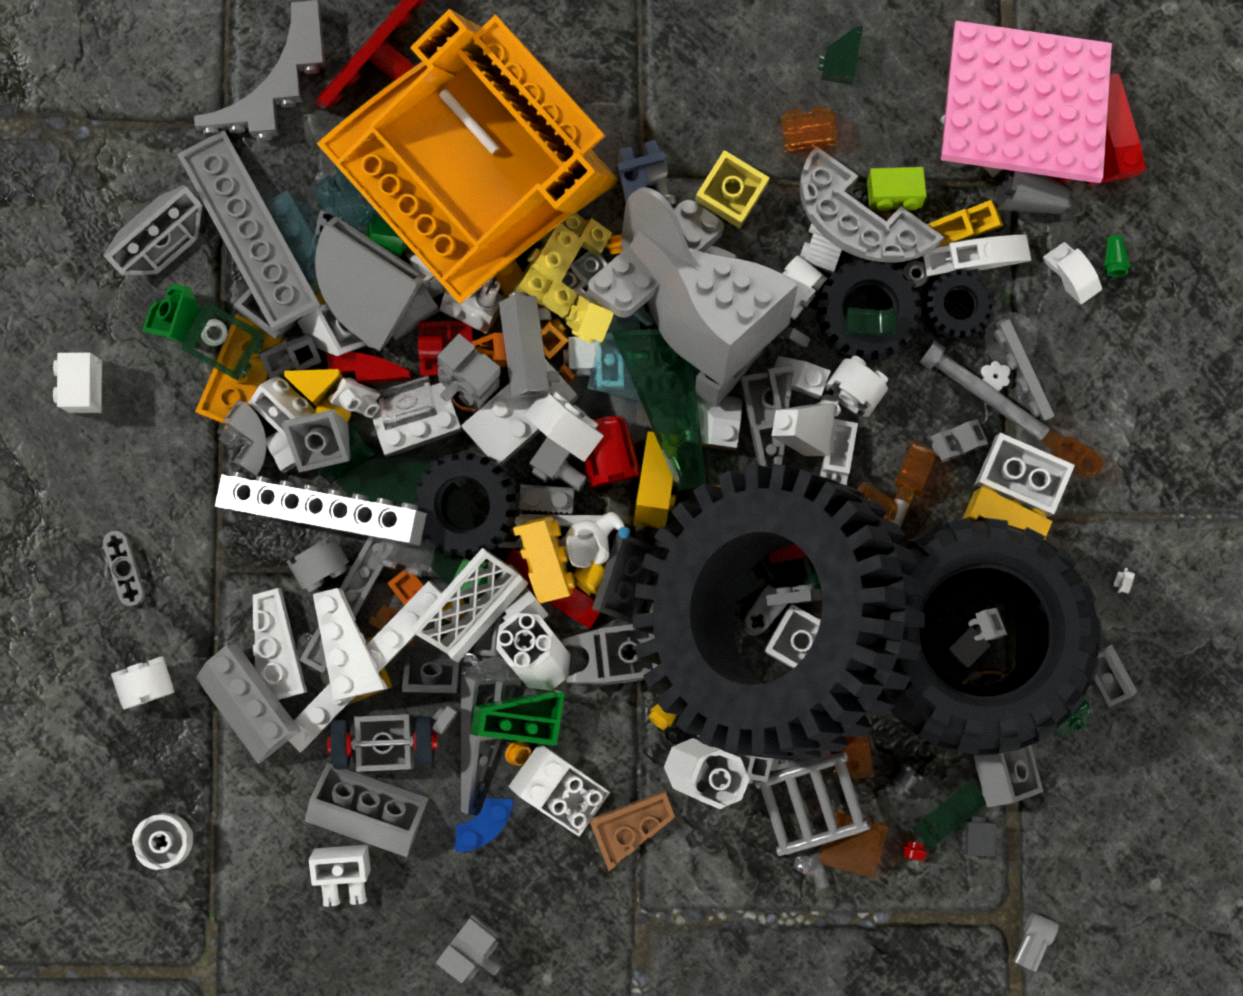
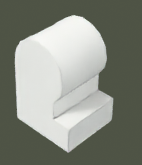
M279 431L266 437V445L280 471L286 473L294 468L296 463L288 440Z

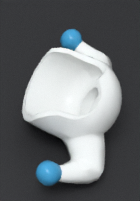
M609 512L596 521L582 520L572 525L566 536L560 540V545L565 546L573 566L586 568L592 566L590 564L591 560H594L595 565H601L609 558L608 535L615 528L619 531V536L625 539L630 536V530L624 526L618 514Z

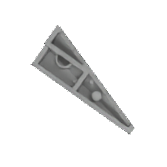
M793 365L768 369L764 373L742 376L739 381L758 465L771 469L773 464L782 465L785 444L772 437L776 410L789 408L794 373Z
M490 674L461 675V812L465 814H475L476 809L473 806L478 792L484 789L485 783L482 781L487 767H492L501 742L500 738L478 736L471 733L474 706L511 699L515 688L521 686L522 680L520 678Z

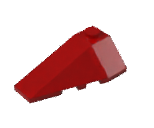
M1119 73L1111 74L1109 79L1104 170L1101 183L1137 177L1146 169L1141 143ZM1086 181L1087 185L1098 184Z

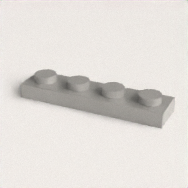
M1003 319L995 323L994 325L997 329L994 331L998 343L1001 346L1004 345L1008 354L1005 355L1007 363L1012 370H1016L1019 376L1017 384L1023 394L1027 393L1030 400L1028 407L1033 417H1038L1039 420L1043 421L1054 417V413L1010 319Z

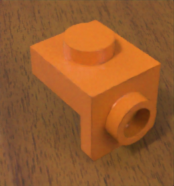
M410 567L404 569L387 583L404 606L424 586Z

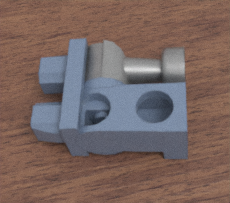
M655 140L642 144L643 157L634 158L632 147L619 149L617 170L625 203L628 197L637 189L654 185L655 190L665 197L672 208L677 206L675 196L668 193L666 181L668 167L664 151L660 152Z

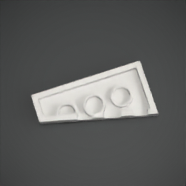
M281 588L254 594L253 630L255 631V645H253V656H255V669L278 700L306 693L307 689Z
M342 588L313 594L333 700L338 701L388 689L377 671L378 666L374 658L371 657L365 645L366 640L355 623V616Z

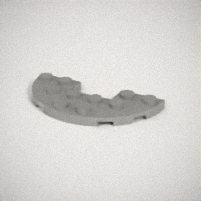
M816 146L812 150L801 173L800 198L811 223L832 244L852 255L878 262L913 260L928 254L941 244L944 236L903 207H900L885 221L846 192L856 183L858 175Z

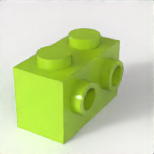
M923 167L871 168L867 178L869 209L889 211L903 207L910 211L922 208L926 198Z

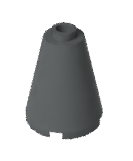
M1007 170L1008 174L1006 177H1001L999 180L995 204L999 205L997 209L1002 211L1063 214L1065 210L1068 211L1073 202V195H1070V189L1046 175Z

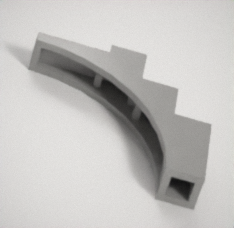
M318 0L291 2V24L287 42L278 63L271 73L251 94L237 103L216 112L194 116L195 127L199 133L212 136L223 130H229L231 133L245 132V128H249L251 136L258 141H268L272 139V136H279L277 105L281 107H294L296 103L303 102L300 71H304L305 74H316L320 70L326 69L321 7Z

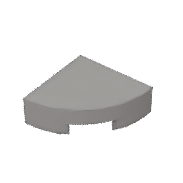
M786 327L777 335L781 339H790L796 345L807 347L811 339L792 327Z

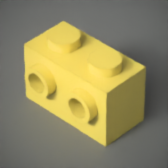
M578 294L574 305L571 304V308L565 317L567 320L566 325L573 329L572 334L578 336L577 338L591 344L594 340L603 342L614 313L597 301Z

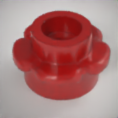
M909 842L908 846L903 847L905 850L903 857L925 862L926 854H929V851L924 850V844Z

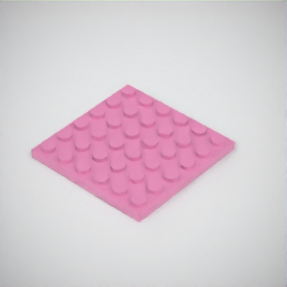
M955 20L940 160L1101 183L1104 170L1112 43Z

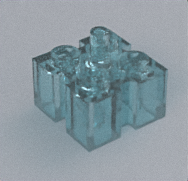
M336 166L334 168L336 174L333 177L327 175L313 188L314 193L324 212L334 217L342 216L347 224L360 230L374 216L372 212L374 207Z

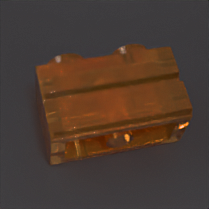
M817 106L811 108V112L801 113L799 109L786 111L785 115L780 117L784 152L815 148L816 146L836 145L838 141L834 109L827 110L826 106Z

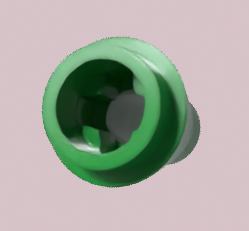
M1109 236L1107 238L1104 269L1107 270L1108 276L1118 277L1126 275L1131 265L1123 243V236Z

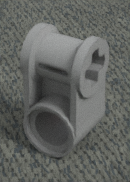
M770 584L764 588L743 620L744 630L750 635L757 636L762 634L787 605L767 606L766 595L777 594L776 589ZM759 617L762 627L757 626L753 628L751 626L753 621L750 618L755 619Z

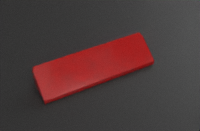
M513 549L505 563L511 564L518 569L529 582L526 587L534 593L528 575L530 571L526 558L523 559L521 552ZM572 588L573 593L570 596L548 601V603L591 629L601 613L592 610L595 600L577 588Z

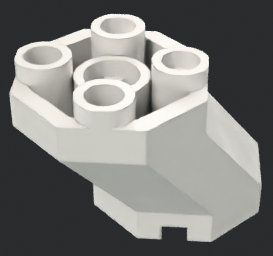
M516 612L499 625L496 649L528 688L551 691L566 679V676L569 674L571 654L540 615Z
M694 738L672 746L664 765L673 789L718 809L742 800L750 780L740 757L724 752L719 748L709 747Z

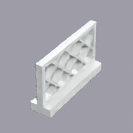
M482 548L410 629L417 636L447 653L452 660L458 663L529 582L513 565L506 564ZM488 559L489 568L478 571L481 563ZM502 572V574L494 581L495 574ZM488 576V583L477 586L478 578ZM471 581V588L460 591V587L465 582ZM482 592H485V593L476 601L477 594L482 593ZM470 596V603L459 606L461 598ZM453 601V608L442 611V607L447 602ZM464 612H467V613L458 621L459 614L464 613ZM452 616V623L441 626V619ZM435 621V628L423 631V628L428 623ZM449 632V633L442 639V641H440V639H441V634Z

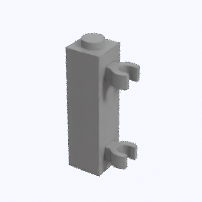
M525 292L511 293L509 298L499 302L511 397H535L549 391V386H552V382H560L559 371H546L540 324H543V320H551V312L548 308L538 309L536 296H527Z

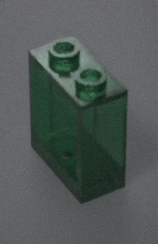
M206 301L201 306L178 349L238 381L239 377L244 378L252 365L248 363L252 354L257 355L265 342L261 339L264 333ZM212 314L251 336L233 370L193 349Z

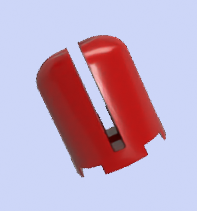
M617 415L594 419L599 424L596 430L604 436L587 459L583 461L590 487L606 486V484L640 477V466L628 421L624 417Z

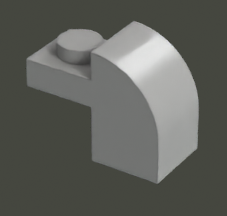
M978 419L968 421L951 430L942 431L931 436L933 450L940 457L942 463L988 444Z

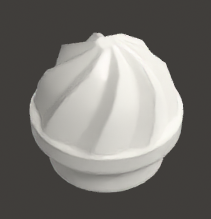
M211 319L202 325L200 335L206 344L218 346L226 340L227 328L220 320Z

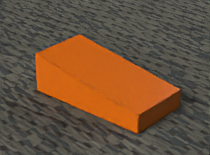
M563 364L559 369V375L570 386L576 381V376Z

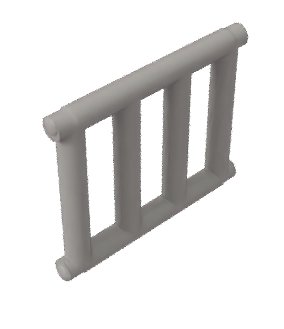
M846 752L836 753L769 774L768 782L754 780L757 789H761L779 844L776 847L778 856L788 855L870 830L871 826L868 820L864 821L845 763L848 761ZM832 766L836 767L853 820V824L840 828L820 771ZM809 773L828 827V831L816 835L813 833L796 781V777ZM783 781L786 782L803 835V839L790 843L771 785Z

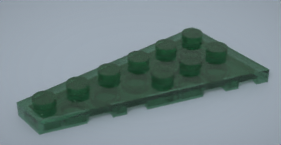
M659 329L616 330L612 332L678 491L695 490L703 483L707 484L693 365L669 346Z

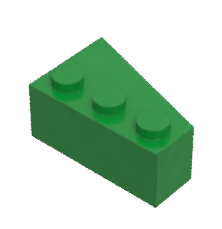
M556 689L475 705L471 733L478 736L557 746L565 692Z

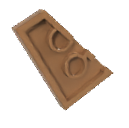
M664 790L589 819L608 871L613 869L625 856L635 851V848L647 838L652 837L675 818V815Z

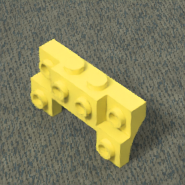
M575 213L539 240L541 243L538 248L535 247L527 257L529 264L514 288L513 293L525 292L527 296H536L538 305L548 308L562 318L565 317L578 294L561 281L581 247L598 256L602 253L612 232L593 218L586 221Z

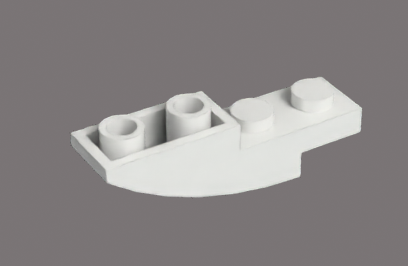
M1026 234L950 243L949 246L935 248L922 256L926 278L943 274L947 275L950 271L956 270V273L961 270L978 269L980 271L1031 261Z

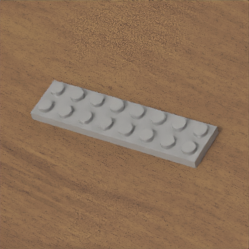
M223 130L178 153L177 155L272 331L274 332L320 308L321 306L226 132Z

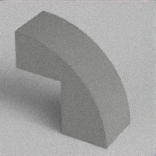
M237 400L222 422L248 440L233 463L249 474L257 476L266 454L264 428L255 411L244 401Z

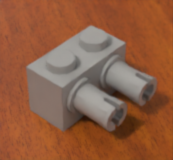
M548 437L530 462L533 475L544 483L548 479L553 483L555 480H561L579 492L587 481V476L569 465L568 461L572 457L571 453Z

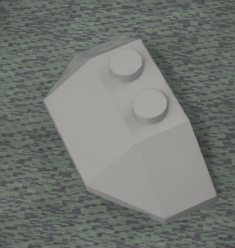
M185 185L158 196L118 231L103 256L122 276L160 273L198 240L203 205Z

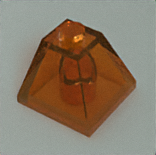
M834 811L839 828L853 824L851 815ZM868 821L871 826L870 830L825 843L819 863L872 878L883 850L888 826Z

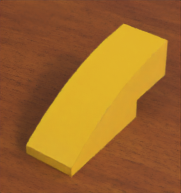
M993 200L986 201L967 210H960L927 224L944 236L941 244L936 248L949 246L950 243L966 241L1004 226Z

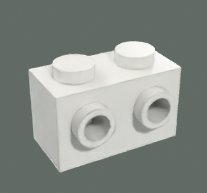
M279 375L260 384L248 402L286 439L287 437L282 426L283 421L311 415L315 411L308 401L292 389L289 383Z

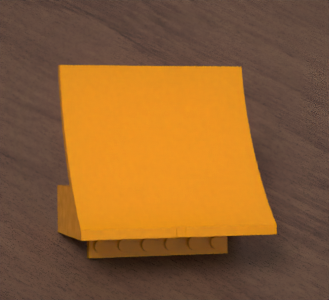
M449 9L410 47L422 62L354 111L323 137L317 145L459 304H463L484 284L532 245L583 207L612 189L620 180L592 150L606 135L497 15H494L481 27ZM444 89H448L500 147L494 155L484 147L439 97V94Z

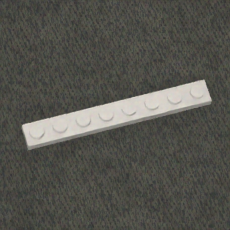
M431 580L366 645L371 657L374 658L378 666V673L416 635L410 628L443 593ZM329 684L294 720L301 731L288 741L299 752L304 751L355 697L334 701L331 685Z

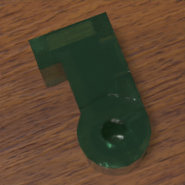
M859 308L847 309L845 336L896 335L897 312Z

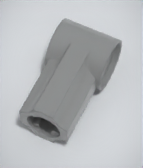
M1032 912L1025 924L1024 938L1013 961L1036 972L1047 946H1050L1054 941L1059 924Z

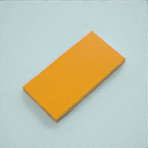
M236 314L195 412L223 423L222 421L237 400L244 401L255 411L248 402L260 384L266 382L269 378L258 352L283 342L282 339L286 335L275 339L250 319Z

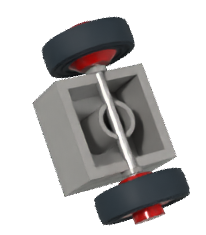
M412 714L354 717L355 739H352L350 735L349 725L346 720L332 722L330 737L327 739L328 754H331L334 769L349 768L352 748L356 750V772L413 769V744L419 765L430 766L434 763L435 749H438V733L432 729L433 721L430 716L417 717L414 736L412 732Z

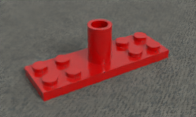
M401 0L313 103L321 110L327 106L329 108L334 107L343 97L340 91L344 86L349 88V86L351 87L361 76L357 71L367 60L373 63L393 82L415 67L386 38L395 27L397 29L403 27L412 17L409 11L412 8L416 10L425 0Z

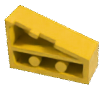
M648 431L633 525L654 529L666 526L668 511H672L675 506L676 495H671L672 486H678L680 471L675 470L676 462L681 463L683 447L678 446L680 436Z
M983 486L973 492L962 518H966L969 521H985L986 518L1007 520L1008 525L1023 530L1029 527L1044 535L1045 538L1053 522L1046 518L1047 514L1036 509L1031 511L1023 507L1022 503L1005 498Z
M551 514L519 523L513 528L515 536L520 535L524 549H521L520 552L523 559L526 558L530 571L528 575L538 604L570 596L573 593L572 588H575V580L572 572H568L565 562H568V554L565 546H561L558 536L561 535V528L558 520H554Z

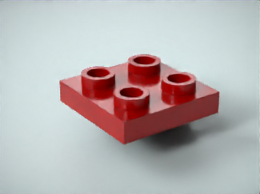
M462 321L419 322L418 353L420 376H438L439 365L437 356L458 334L462 335L472 344L473 327Z

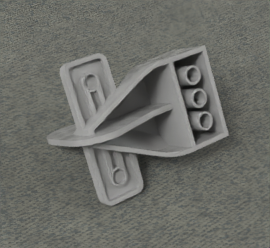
M639 188L626 201L621 237L623 252L589 280L588 295L608 310H611L615 315L623 318L631 316L647 302L656 325L669 346L682 358L723 386L789 325L798 283L784 274L754 262L705 253L723 234L724 224L721 219L692 200H684L672 208L670 203L659 192L651 188Z

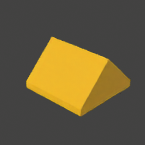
M339 369L284 371V376L316 406L322 399H328L331 394H334L337 391V384L342 378H345Z

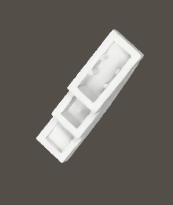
M834 419L828 456L823 457L820 476L847 485L858 423Z

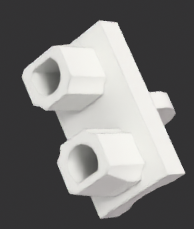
M342 378L336 386L337 391L328 398L332 404L343 407L351 412L361 413L369 418H372L380 408V405L376 402L380 396L379 392L376 389L359 384L353 378Z

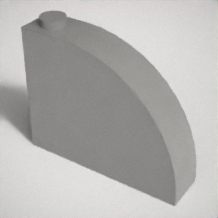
M336 216L325 224L316 248L315 268L322 296L342 325L362 339L367 346L380 351L390 341L426 275Z

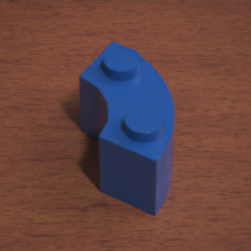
M486 797L483 809L477 817L457 824L455 852L474 850L494 839L509 820L514 798Z

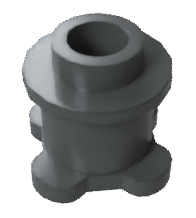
M899 762V770L893 777L888 778L892 782L889 787L900 796H903L904 793L910 795V790L917 781L922 782L924 778L904 762Z

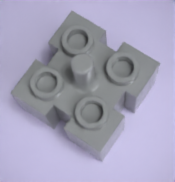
M458 334L437 356L439 365L438 379L446 388L440 394L444 401L448 402L459 391V398L466 405H473L479 410L500 388V379L498 378L500 376V366L485 354H480L476 347L462 335Z
M472 914L439 957L436 964L460 983H463L466 978L471 981L481 966L495 976L501 967L492 961L489 956L498 946L499 942L496 941L499 933L475 914Z

